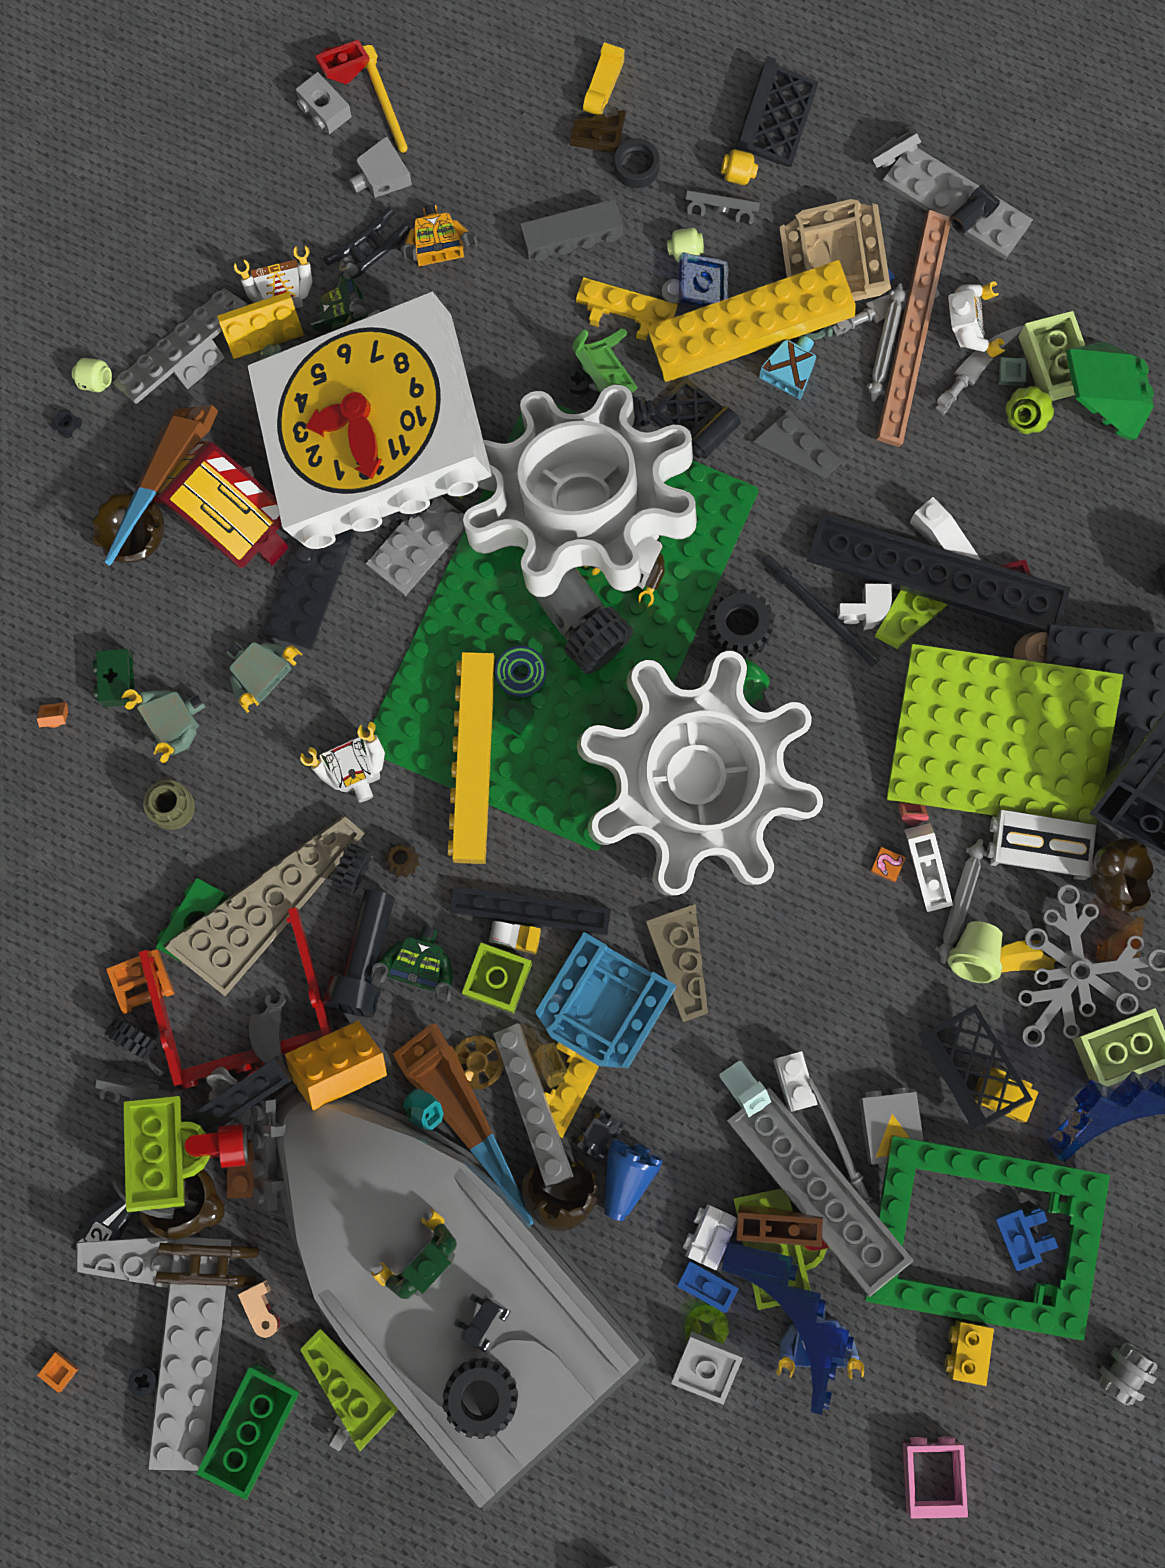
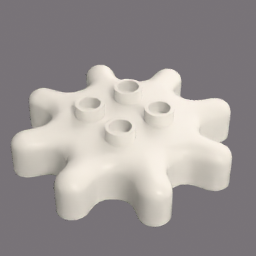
M612 385L605 388L600 393L593 408L580 414H566L560 411L550 395L545 392H530L523 397L520 403L525 433L516 441L507 444L483 440L492 477L477 483L479 488L493 491L495 494L487 501L468 509L463 518L469 545L476 552L486 554L507 546H519L526 550L521 560L522 572L526 588L536 597H546L553 594L565 573L579 566H594L600 569L615 590H632L638 585L641 578L639 553L636 545L641 540L652 535L684 539L695 531L697 518L694 497L687 491L664 484L669 478L689 469L692 463L693 452L690 431L681 425H670L649 433L640 432L632 428L635 418L631 391L622 385Z
M734 651L722 652L711 660L707 666L701 687L695 690H682L676 687L670 681L662 666L655 661L645 660L638 663L630 670L626 682L628 690L637 706V717L631 727L625 730H618L595 725L583 732L577 741V750L583 760L609 769L614 775L617 786L613 802L590 818L588 822L589 836L594 842L601 845L617 842L630 834H639L648 839L655 847L657 853L653 883L655 888L664 895L673 896L685 893L692 884L698 863L707 856H718L724 859L738 881L745 885H757L766 882L774 872L773 860L763 842V831L768 822L774 816H781L792 820L808 819L816 816L823 805L820 791L810 784L791 778L786 772L783 763V752L786 746L808 731L811 725L810 711L805 705L797 702L785 704L769 713L759 712L752 708L746 702L743 695L747 665L744 658Z

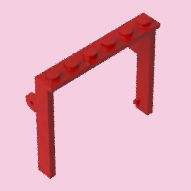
M297 907L288 909L290 917L286 918L287 923H292L309 985V998L313 1008L316 1010L320 1030L280 1041L282 1055L332 1033L325 1005L322 1004L321 989ZM150 950L139 952L160 1031L161 1044L166 1054L174 1086L182 1084L183 1089L199 1085L198 1079L208 1077L218 1067H224L227 1071L234 1069L237 1074L251 1070L250 1064L261 1061L252 1049L182 1070L154 965V957H152Z

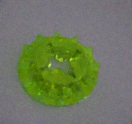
M700 1305L694 1308L688 1314L685 1321L687 1339L691 1332L701 1334L702 1327L700 1322L697 1321L698 1319L708 1323L715 1318L712 1329L716 1336L714 1337L709 1333L701 1336L724 1344L729 1334V1324L725 1314L711 1305Z

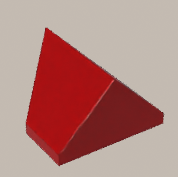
M359 40L325 48L320 54L315 56L325 76L343 84L350 83L370 61V57Z

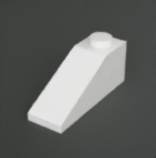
M934 497L914 513L910 523L933 547L981 561L953 517Z
M928 823L906 829L907 842L927 912L953 906L935 833L931 824Z

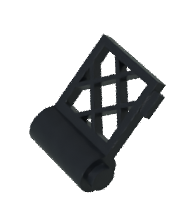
M686 377L654 408L656 415L652 417V420L661 428L676 425L674 422L680 425V422L695 421V427L690 431L693 456L698 459L700 457L706 459L741 424L740 418L731 408L720 405ZM686 386L694 392V399L679 400V393ZM708 404L713 408L708 414L697 413V405ZM694 405L695 415L680 416V406ZM666 406H677V416L666 417L661 411Z

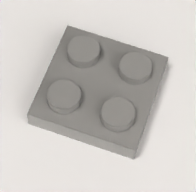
M691 1332L672 1377L671 1384L717 1403L724 1404L743 1359L744 1352Z

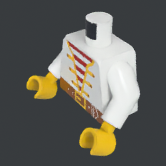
M306 245V255L303 257L299 256L297 246L294 248V256L299 259L300 263H297L295 259L251 270V275L248 274L249 264L246 260L243 259L246 264V269L243 272L238 271L234 263V270L241 274V283L248 298L253 303L289 291L294 307H303L302 299L308 296L312 285L310 263L307 262L310 250Z

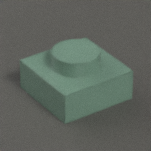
M1001 357L999 360L998 385L1024 386L1026 382V359Z

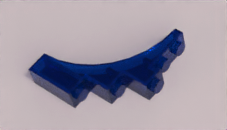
M1132 1071L1115 1090L1091 1079L1074 1098L1078 1107L1047 1140L1057 1159L1066 1162L1089 1141L1118 1125L1138 1118L1165 1114V1072L1154 1082Z
M727 1242L722 1270L743 1277L762 1288L780 1304L796 1326L804 1342L811 1367L813 1388L811 1412L822 1415L823 1408L829 1410L832 1392L827 1391L829 1379L835 1380L838 1363L832 1362L833 1357L844 1359L845 1353L851 1354L854 1337L849 1336L850 1329L816 1322L817 1316L823 1317L826 1300L821 1299L822 1293L789 1286L790 1280L795 1281L798 1264L793 1263L794 1257Z

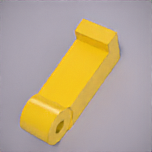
M603 43L599 62L585 96L583 111L595 115L603 113L623 66L625 49Z

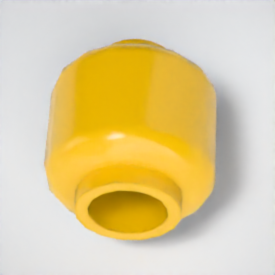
M733 149L729 154L724 155L720 173L724 174V179L727 182L746 185L750 178L755 179L758 164L754 163L752 153Z

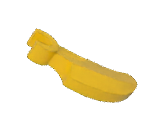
M1025 940L1016 941L1001 947L1000 962L1003 966L1001 973L1020 970L1036 971L1040 968L1046 970L1055 969L1054 963L1057 960L1044 955L1041 949L1034 950L1029 948ZM1031 940L1033 944H1038L1040 942L1037 940Z

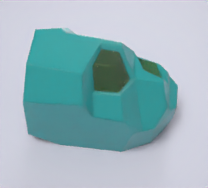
M415 1089L404 1099L403 1107L407 1113L408 1121L420 1129L433 1130L442 1122L444 1112L441 1103L432 1094L422 1089Z

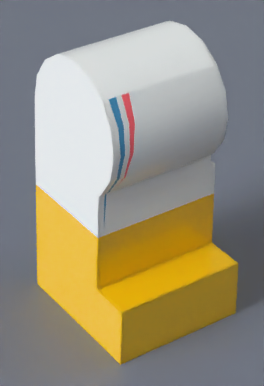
M493 921L489 943L536 954L541 929Z

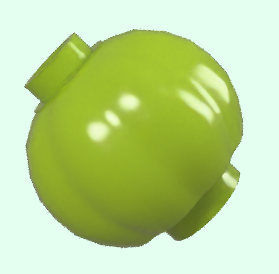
M1036 386L1016 390L1005 406L1009 425L1022 434L1043 431L1054 415L1051 396Z

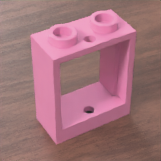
M950 1436L938 1437V1442H927L925 1437H911L910 1442L903 1443L906 1514L910 1518L968 1517L964 1445L959 1441H955V1437ZM952 1451L955 1501H915L913 1452Z

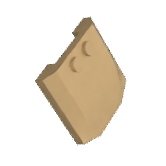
M849 199L802 210L795 215L796 218L789 224L780 226L787 278L839 260L854 301L880 296L890 290L891 285L878 205L861 204L858 200Z

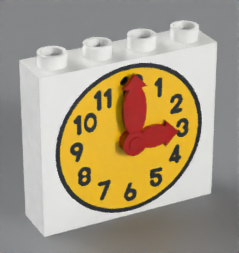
M433 292L248 365L282 527L308 548L319 549L327 547L335 542L336 534L350 529L355 531L373 530L382 524V517L398 511L404 514L421 512L429 507L430 499L448 493L451 496L467 495L477 489L478 481L492 477L452 316Z

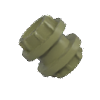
M162 780L153 784L144 797L143 806L147 817L156 825L166 830H177L186 826L191 821L195 812V801L191 793L183 785L173 780ZM171 797H177L174 809L170 812L162 813L163 803Z

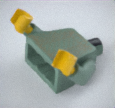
M237 642L230 646L227 654L235 660L229 668L233 673L230 682L234 696L245 712H250L248 706L252 703L258 706L290 672L292 668L289 663L293 666L296 665L293 658L296 655L302 656V653L292 645L286 647L265 642L260 645L253 642L246 650Z
M131 689L125 691L121 697L122 699L130 698L132 700L126 703V709L134 708L137 703L140 705L137 708L158 741L153 754L164 753L160 758L162 763L167 762L170 755L174 756L189 749L197 734L196 729L199 727L193 715L206 708L198 694L184 702L177 691L172 692L170 690H153L137 693Z

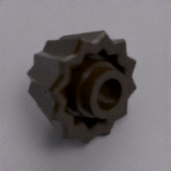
M397 842L395 846L389 847L388 853L384 855L386 859L384 866L388 868V873H394L396 878L400 876L407 878L409 873H415V868L420 865L418 861L420 855L416 853L415 847L409 846L407 842L403 844Z

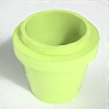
M979 921L968 923L957 946L949 953L947 962L952 971L959 977L976 983H989L998 979L1003 968L1000 962L1002 932L989 923Z

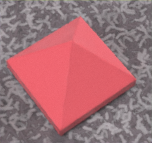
M898 803L902 820L910 826H915L928 820L929 816L925 805Z

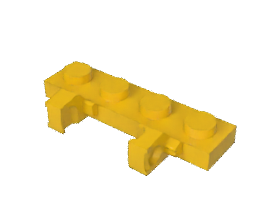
M584 277L576 297V303L587 305V310L591 311L590 325L599 327V321L603 313L609 315L610 312L635 319V323L640 324L636 338L646 341L648 336L647 327L674 318L678 306L674 303Z
M557 1043L555 1049L569 1055L567 1063L570 1065L557 1090L552 1089L550 1094L544 1093L559 1136L563 1138L599 1066L562 1044Z

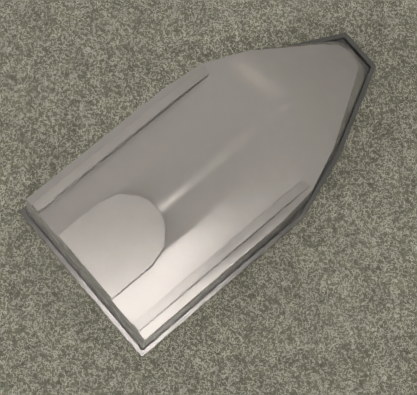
M293 1082L275 1098L276 1122L286 1124L285 1136L276 1137L277 1177L284 1180L286 1191L280 1192L289 1231L311 1286L314 1299L323 1317L337 1332L347 1348L477 1506L485 1512L650 1359L653 1354L548 1231L534 1219L533 1225L527 1222L474 1154L434 1130L420 1129L408 1121L407 1116L352 1093L324 1104L313 1111ZM430 1209H433L444 1218V1224L456 1239L457 1247L453 1252L455 1257L448 1268L422 1295L416 1296L414 1294L409 1299H401L386 1286H381L371 1275V1272L373 1271L375 1274L380 1272L382 1267L379 1263L384 1262L394 1275L399 1273L434 1235L433 1231L421 1222L422 1217L426 1220L430 1219L432 1215ZM472 1293L482 1299L487 1295L511 1311L505 1322L498 1318L501 1312H498L483 1336L481 1342L485 1338L492 1342L486 1352L479 1348H474L462 1340L460 1335L464 1330L453 1324L457 1318L470 1325L479 1311L481 1305L469 1299ZM474 1358H490L491 1361L500 1362L504 1368L507 1367L511 1372L512 1378H515L518 1390L516 1411L508 1426L503 1431H499L497 1435L493 1437L486 1436L485 1439H478L475 1436L468 1438L465 1437V1433H458L455 1430V1426L452 1423L449 1424L446 1419L447 1413L443 1410V1391L449 1377L459 1365L469 1362ZM476 1380L466 1387L463 1401L470 1412L476 1415H487L496 1408L498 1393L489 1382Z

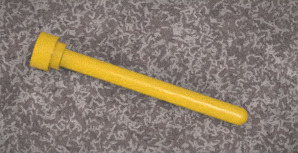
M372 45L363 46L370 57V61L364 68L368 70L397 148L401 153H404L408 147L377 70L376 51Z

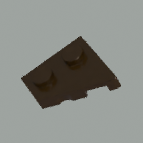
M620 110L618 115L606 118L604 114L593 118L575 120L570 138V146L615 153L616 149L620 146L626 110Z

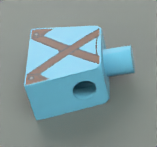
M801 336L797 344L785 340L764 363L759 378L801 400L816 360V355L809 352L814 342L806 336Z

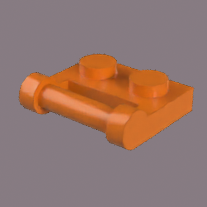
M152 950L151 954L155 960L154 965L161 983L162 995L169 997L175 994L159 950ZM140 956L106 969L123 1014L131 1012L134 1007L151 1001L149 990L131 998H127L125 993L147 983Z

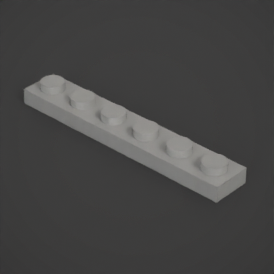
M517 1023L494 1033L545 1185L550 1187L574 1177L521 1025Z

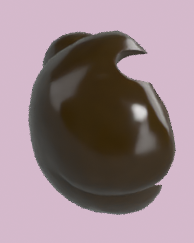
M1128 837L1113 840L1105 844L1096 853L1091 866L1090 878L1093 890L1102 902L1123 912H1135L1145 908L1151 899L1147 881L1154 873L1147 847L1139 841Z
M202 1169L195 1176L184 1179V1191L188 1189L199 1191L196 1201L198 1202L196 1212L191 1213L179 1208L174 1210L173 1218L168 1219L147 1215L139 1211L144 1226L152 1234L167 1240H177L194 1235L205 1227H211L220 1223L225 1214V1206L223 1201L217 1196L214 1182L206 1170Z

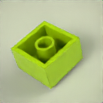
M480 943L462 994L467 998L514 1014L530 972L532 961Z

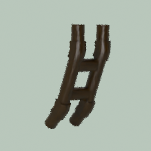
M179 1243L159 1244V1254L190 1256L188 1273L157 1271L156 1283L229 1287L255 1286L256 1284L255 1275H227L229 1258H257L259 1255L258 1247ZM201 1256L218 1257L216 1274H199Z

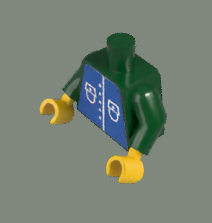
M430 1209L432 1212L430 1219L426 1220L422 1217L421 1222L432 1230L434 1235L399 1273L394 1275L384 1262L379 1263L382 1267L380 1272L376 1274L373 1271L371 1272V1275L381 1286H386L401 1299H409L414 1294L416 1296L422 1295L448 1268L455 1257L453 1252L457 1247L456 1239L444 1224V1218L433 1209Z

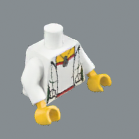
M993 281L983 286L976 284L961 285L954 294L948 296L951 326L960 347L982 352L987 351L990 357L998 356L1005 351L999 347L1004 344V341L1001 338H997L988 343V340L985 339L980 298L981 296L984 300H988L998 296L999 293L992 291V287L997 286V283Z
M369 722L368 729L370 732H366L360 724L357 732L359 738L319 755L320 759L318 760L316 750L310 747L308 751L313 757L306 758L301 753L300 760L304 765L311 766V769L318 777L335 790L346 793L355 791L358 801L364 802L374 797L369 784L380 779L385 751L377 735H374L375 724Z

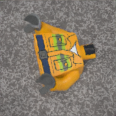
M427 205L423 208L424 217L415 220V227L409 231L406 241L401 247L402 261L412 257L414 261H418V266L462 258L464 257L463 248L466 251L469 245L478 246L475 233L468 231L457 220H452L449 213L439 214L436 205Z

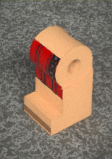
M267 1280L238 1294L255 1333L264 1338L272 1336L280 1327V1318L277 1313L271 1310L265 1296L266 1293L271 1291Z

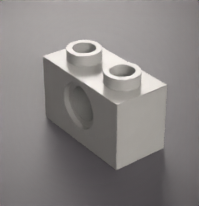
M319 72L295 89L298 97L296 102L299 108L305 114L309 112L313 116L312 120L320 130L324 128L331 134L352 117L349 104Z

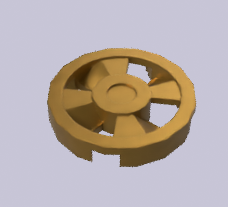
M472 1036L463 1039L454 1048L460 1064H466L468 1067L464 1073L472 1089H484L493 1085L499 1079L504 1069V1063L498 1046L492 1039L485 1036ZM475 1041L476 1051L470 1053L465 1045ZM495 1050L499 1060L488 1061L486 1055ZM484 1071L489 1080L479 1084L478 1073Z

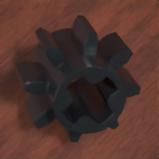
M645 397L633 398L635 416L633 427H645L652 422L651 417L656 415L651 400L646 401Z

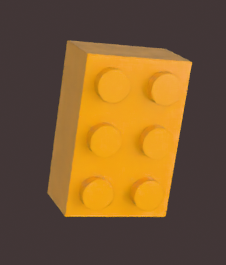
M359 1020L285 1054L288 1071L293 1076L292 1081L313 1111L324 1104L333 1102L387 1076L383 1052Z

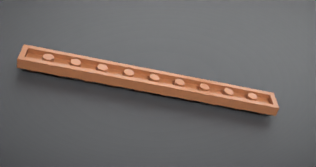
M932 210L925 214L876 440L896 447H900L904 441L951 224L949 216Z

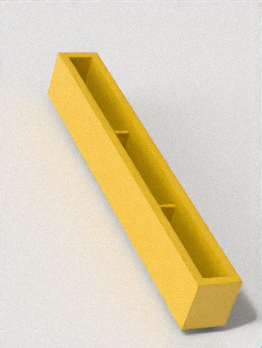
M462 652V661H457V676H461V686H456L455 700L460 701V709L455 711L454 727H459L458 737H453V752H457V762H452V778H456V788H451L450 795L451 804H455V813L450 814L449 829L454 830L453 840L448 841V856H452L454 863L486 864L494 653Z

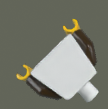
M659 535L648 536L636 545L641 568V578L637 586L642 589L647 586L646 591L640 593L638 602L640 603L642 596L648 595L651 598L648 607L653 604V592L658 589L665 573L664 556L660 553L662 544L657 541ZM595 567L592 575H597L600 569Z

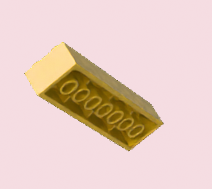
M836 260L647 328L664 381L667 382L855 317V302L840 261Z

